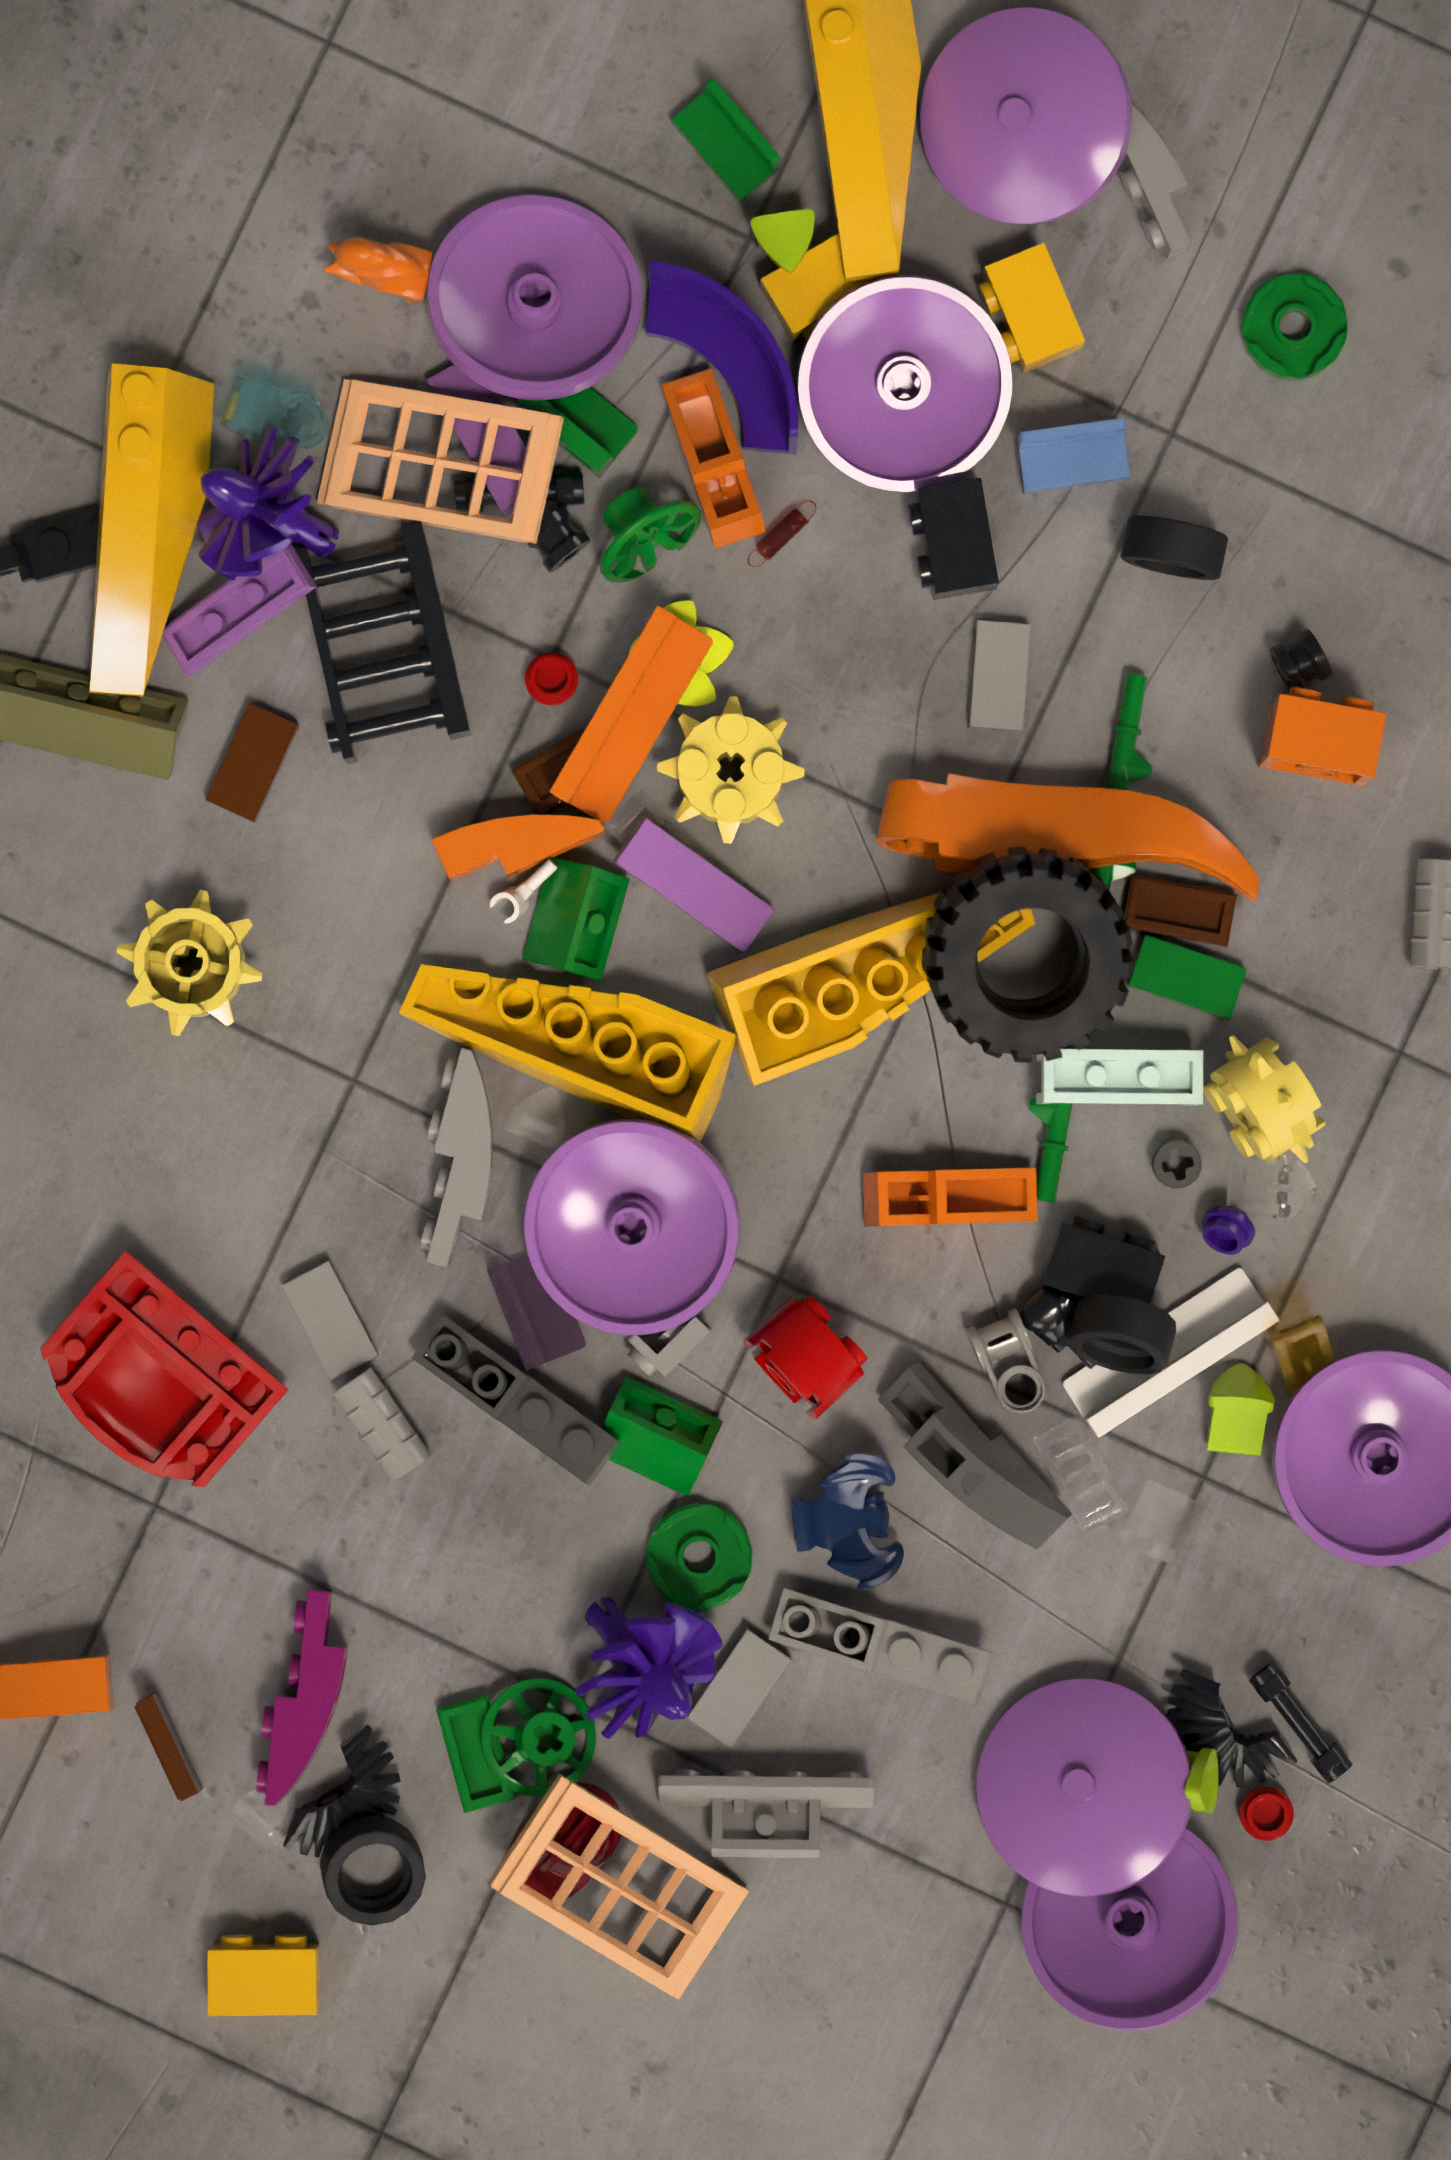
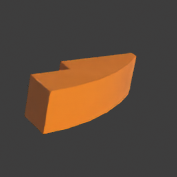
M712 368L662 384L665 400L715 549L765 533L762 513Z
M532 814L497 818L464 826L431 840L452 882L498 860L501 861L510 879L546 862L549 858H555L606 833L600 820L570 815Z
M1036 1168L863 1173L865 1227L1038 1221Z
M110 1654L0 1663V1720L103 1712L114 1708Z

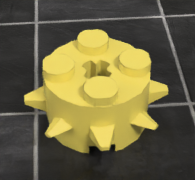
M729 696L722 715L713 716L702 723L686 714H682L678 721L686 739L681 746L679 756L657 763V772L678 780L681 793L684 796L674 818L680 823L701 815L710 822H717L724 844H732L740 823H750L758 817L777 827L784 821L775 802L779 796L781 785L804 777V768L783 760L782 750L778 744V740L787 722L781 717L762 725L754 718L743 715L738 697ZM726 757L730 761L734 758L741 760L743 764L740 767V773L743 778L737 782H734L731 777L726 782L719 779L718 775L721 772L719 761Z
M205 890L198 892L189 908H176L168 912L152 899L145 903L150 925L141 932L138 942L120 944L117 946L116 952L134 963V974L139 981L126 1000L130 1008L153 1002L157 1007L168 1011L171 1035L180 1036L190 1017H205L211 1014L226 1026L234 1023L230 1001L238 994L241 984L262 981L263 976L262 972L245 963V953L241 942L253 927L250 919L225 923L219 917L211 914L208 891ZM190 949H197L196 957L203 960L201 970H193L191 977H183L185 970L177 967L178 958L188 957Z
M1234 1035L1230 1036L1229 1040L1233 1052L1227 1051L1225 1053L1228 1063L1210 1074L1211 1081L1203 1086V1092L1213 1109L1218 1113L1224 1111L1233 1125L1234 1129L1229 1134L1235 1147L1245 1158L1256 1154L1259 1159L1271 1162L1290 1149L1304 1163L1308 1162L1309 1159L1305 1147L1310 1149L1314 1146L1310 1135L1326 1125L1322 1118L1318 1117L1315 1119L1313 1112L1320 1108L1321 1104L1310 1082L1294 1060L1284 1065L1273 1053L1279 1049V1044L1275 1040L1266 1037L1247 1049Z

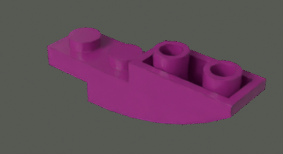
M307 1590V1600H297L294 1633H303L301 1655H291L289 1686L298 1687L297 1698L275 1696L274 1707L265 1706L262 1739H271L269 1761H259L256 1793H265L264 1805H279L299 1782L313 1761L327 1733L338 1703L344 1680L348 1648L327 1646L332 1602L331 1592Z

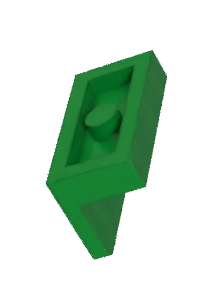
M713 77L704 83V92L671 119V124L739 204L781 170V157Z
M591 387L562 398L550 400L519 399L516 402L517 408L563 417L564 421L558 445L599 479L638 433L636 424Z
M551 858L558 866V869L542 884L524 948L523 960L557 968L584 978L602 981L630 879L595 866Z
M626 1376L602 1429L621 1442L609 1458L610 1461L678 1493L689 1495L723 1421Z

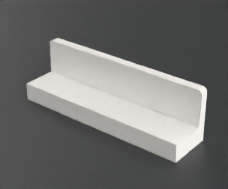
M1237 1268L1168 1312L1176 1321V1334L1169 1364L1162 1371L1150 1374H1132L1110 1370L1095 1365L1092 1369L1085 1366L1063 1381L1064 1389L1095 1437L1099 1438L1280 1321L1269 1303L1262 1300L1243 1269Z

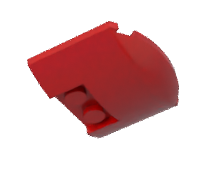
M126 1250L40 1347L43 1360L48 1359L52 1377L56 1384L55 1388L62 1400L78 1421L100 1443L125 1461L152 1475L163 1479L166 1476L169 1478L193 1480L191 1486L204 1488L289 1390L252 1355L243 1350L169 1287L164 1280Z

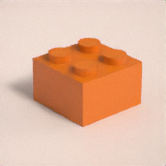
M1290 687L1289 693L1279 694L1271 702L1258 767L1357 786H1364L1375 778L1387 713L1374 711V702L1359 698L1343 697L1342 703H1328L1320 701L1321 692L1297 687Z

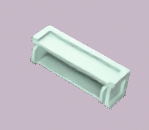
M1060 1049L1062 1058L1050 1061L1046 1060L1044 1054H1036V1061H1042L1041 1092L1036 1093V1104H1179L1184 1106L1203 1104L1202 1050L1080 1049L1077 1051V1049Z

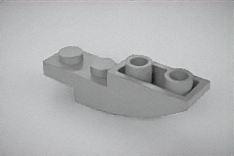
M1132 105L1131 135L1121 163L1124 164L1126 170L1120 172V178L1130 200L1133 202L1140 199L1148 218L1142 220V225L1149 243L1154 250L1162 247L1168 260L1187 251L1191 242L1172 199L1185 193L1188 183L1175 158L1159 134L1141 112Z
M461 1048L458 1059L448 1058L441 1083V1088L450 1090L445 1110L435 1108L427 1135V1140L436 1142L433 1152L454 1158L451 1168L441 1167L434 1192V1197L443 1199L437 1220L427 1219L420 1244V1249L429 1251L426 1262L444 1267H450L463 1216L484 1221L493 1170V1129L487 1091L474 1052Z
M788 1588L783 1589L768 1640L868 1672L891 1677L974 1705L979 1704L994 1652L947 1638V1636Z

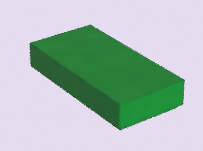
M1145 935L1128 987L1230 1020L1247 969Z
M489 1694L436 1708L464 1813L517 1798L513 1790L504 1786L494 1777L482 1754L481 1727L485 1714L491 1705ZM491 1734L492 1752L497 1763L501 1765L506 1759L500 1736ZM509 1771L506 1774L511 1778V1774Z

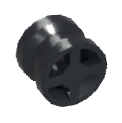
M564 506L542 519L537 544L526 543L529 548L538 549L542 554L543 565L549 573L554 572L570 561L591 541L584 531L576 530L570 523L571 514Z
M1308 628L1298 633L1296 641L1288 645L1277 644L1269 649L1272 661L1288 690L1290 687L1305 688L1306 683L1314 679L1323 681L1332 676L1328 659L1319 642Z

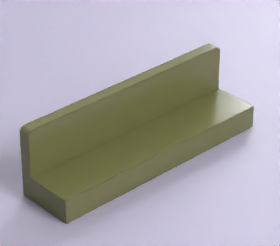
M0 654V740L164 780L170 778L173 771L176 742L187 716L188 699L145 689L143 697L89 693V675Z

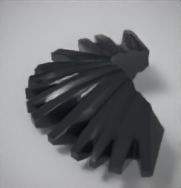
M1184 1668L1181 1670L1179 1675L1190 1685L1173 1684L1171 1692L1180 1697L1168 1698V1703L1177 1707L1167 1709V1716L1184 1719V1721L1174 1725L1179 1735L1194 1734L1183 1741L1186 1751L1200 1752L1202 1748L1215 1749L1218 1760L1219 1786H1221L1231 1765L1234 1771L1236 1788L1244 1787V1764L1249 1767L1262 1784L1267 1782L1264 1770L1273 1778L1279 1776L1270 1754L1292 1765L1298 1762L1279 1731L1262 1732L1258 1736L1251 1735L1249 1738L1239 1734L1234 1728L1219 1694L1221 1684Z
M368 1724L340 1745L348 1768L352 1771L348 1780L344 1784L323 1794L317 1800L295 1808L283 1844L285 1848L290 1849L301 1836L300 1854L307 1856L314 1842V1856L319 1857L323 1845H325L334 1831L350 1820L370 1815L386 1817L383 1813L396 1814L397 1809L389 1803H399L400 1796L380 1788L400 1782L399 1773L378 1774L394 1756L391 1751L382 1754L387 1747L384 1740L364 1750L372 1731Z

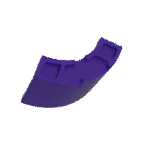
M650 261L648 266L650 289L646 336L662 338L682 345L698 354L708 363L710 362L727 382V386L739 409L743 428V450L796 455L798 409L791 373L780 347L760 317L733 292L711 278L673 264Z

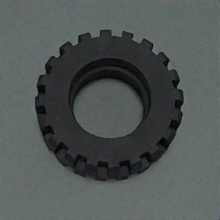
M1025 846L1009 848V855L996 858L994 853L991 852L978 858L981 863L980 866L970 872L963 867L952 877L955 882L954 886L948 892L941 889L933 902L936 908L934 916L927 918L923 932L926 938V947L922 948L923 965L927 973L928 984L940 1012L947 1023L951 1022L961 1038L970 1045L975 1042L980 1044L984 1053L996 1058H1000L1003 1053L1012 1054L1015 1062L1031 1063L1032 1055L1044 1054L1047 1061L1062 1058L1060 1049L1072 1044L1079 1051L1091 1043L1088 1034L1098 1027L1104 1032L1114 1021L1111 1014L1112 1009L1115 1005L1123 1006L1129 993L1125 984L1127 977L1133 976L1135 960L1130 951V946L1133 945L1131 931L1124 919L1122 910L1098 875L1094 876L1091 874L1085 864L1073 857H1070L1068 860L1061 858L1055 850L1041 847L1038 853H1028ZM1023 909H1045L1059 914L1072 927L1078 944L1076 963L1064 982L1053 991L1032 999H1011L1000 996L992 991L982 979L977 962L979 945L992 925L1004 916Z

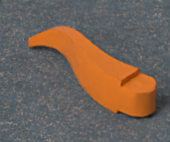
M950 773L947 775L945 785L917 779H900L891 782L886 789L876 843L883 849L895 853L934 860V869L939 873L956 874L963 867L970 872L981 865L978 858L991 852L994 853L996 858L1009 855V848L1025 846L1028 853H1038L1042 847L1057 851L1058 855L1066 860L1073 857L1085 864L1087 869L1141 861L1180 864L1218 878L1233 887L1249 901H1256L1258 898L1260 879L1242 853L1203 817L1184 806L1161 797L1129 790L1015 784Z

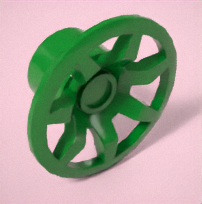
M634 488L621 494L608 505L602 516L603 522L615 539L606 549L601 559L600 572L610 582L620 583L637 579L645 574L636 569L633 570L636 566L637 555H640L641 563L646 572L650 571L657 562L654 551L655 547L660 545L668 550L678 549L679 551L692 539L701 522L699 508L689 501H677L658 507L645 488ZM677 513H686L676 517ZM686 529L682 537L669 533V531L683 532ZM613 562H618L615 569L612 570Z
M534 1678L509 1686L491 1703L481 1727L482 1754L494 1777L504 1786L520 1794L543 1797L551 1787V1785H546L548 1766L560 1763L570 1766L573 1770L566 1777L573 1782H577L586 1772L596 1746L594 1719L588 1722L583 1716L589 1708L584 1700L575 1694L574 1690L560 1682ZM534 1688L552 1690L542 1711L535 1712L520 1693ZM561 1695L574 1704L582 1720L569 1722L567 1718L557 1713ZM512 1698L515 1709L521 1718L518 1726L493 1725L499 1709ZM584 1729L585 1747L578 1761L571 1752L575 1745V1733ZM491 1734L515 1741L516 1749L501 1765L497 1763L492 1752ZM526 1760L533 1764L536 1786L520 1784L506 1773Z

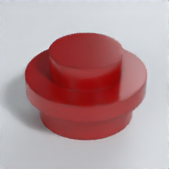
M557 652L540 654L530 662L526 669V688L531 697L540 704L547 706L561 705L567 702L577 689V669L574 663L563 654Z
M1262 1786L1251 1790L1244 1797L1240 1805L1239 1816L1242 1826L1252 1837L1263 1841H1271L1282 1837L1290 1829L1294 1818V1810L1290 1799L1281 1790L1270 1786Z

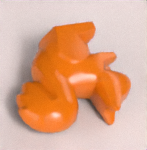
M349 237L339 243L330 242L328 244V248L333 252L335 259L331 264L323 268L324 272L356 285H365L380 293L404 298L407 303L416 304L423 301L432 265L431 251L396 242L383 244L362 237Z

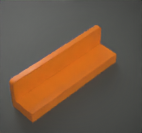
M657 606L549 792L593 818L600 820L602 823H608L713 644L712 638L680 620L676 615L664 608Z

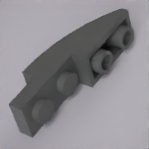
M445 1315L440 1317L412 1357L413 1360L491 1417L503 1423L586 1485H591L621 1443L583 1415L582 1412Z
M919 1361L908 1367L878 1399L911 1436L903 1447L962 1503L1010 1536L1038 1549L1072 1515L1069 1509L1001 1434L990 1441Z

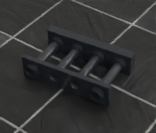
M422 522L400 526L403 540L394 542V548L318 566H312L310 554L306 548L295 550L317 586L305 596L334 720L325 722L332 754L342 752L346 764L357 762L353 743L435 725L437 730L447 728L450 740L471 736ZM400 569L401 574L411 572L415 592L406 594V600L324 619L318 587ZM412 621L413 626L423 624L427 644L417 646L418 652L336 671L329 639ZM423 673L425 678L435 676L439 696L429 698L430 704L348 722L341 691Z

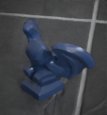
M853 1452L843 1454L846 1463L831 1471L819 1482L818 1485L825 1490L823 1496L813 1502L803 1498L791 1499L794 1538L797 1552L810 1551L815 1546L831 1551L832 1556L827 1564L844 1575L858 1579L860 1581L857 1585L858 1589H869L890 1580L901 1567L904 1558L903 1546L898 1541L883 1548L876 1547L871 1542L870 1536L888 1538L889 1534L886 1530L889 1525V1510L883 1499L884 1492H878L867 1498L865 1497L868 1489L873 1485L892 1486L895 1483L896 1476L891 1465L880 1456L870 1453Z

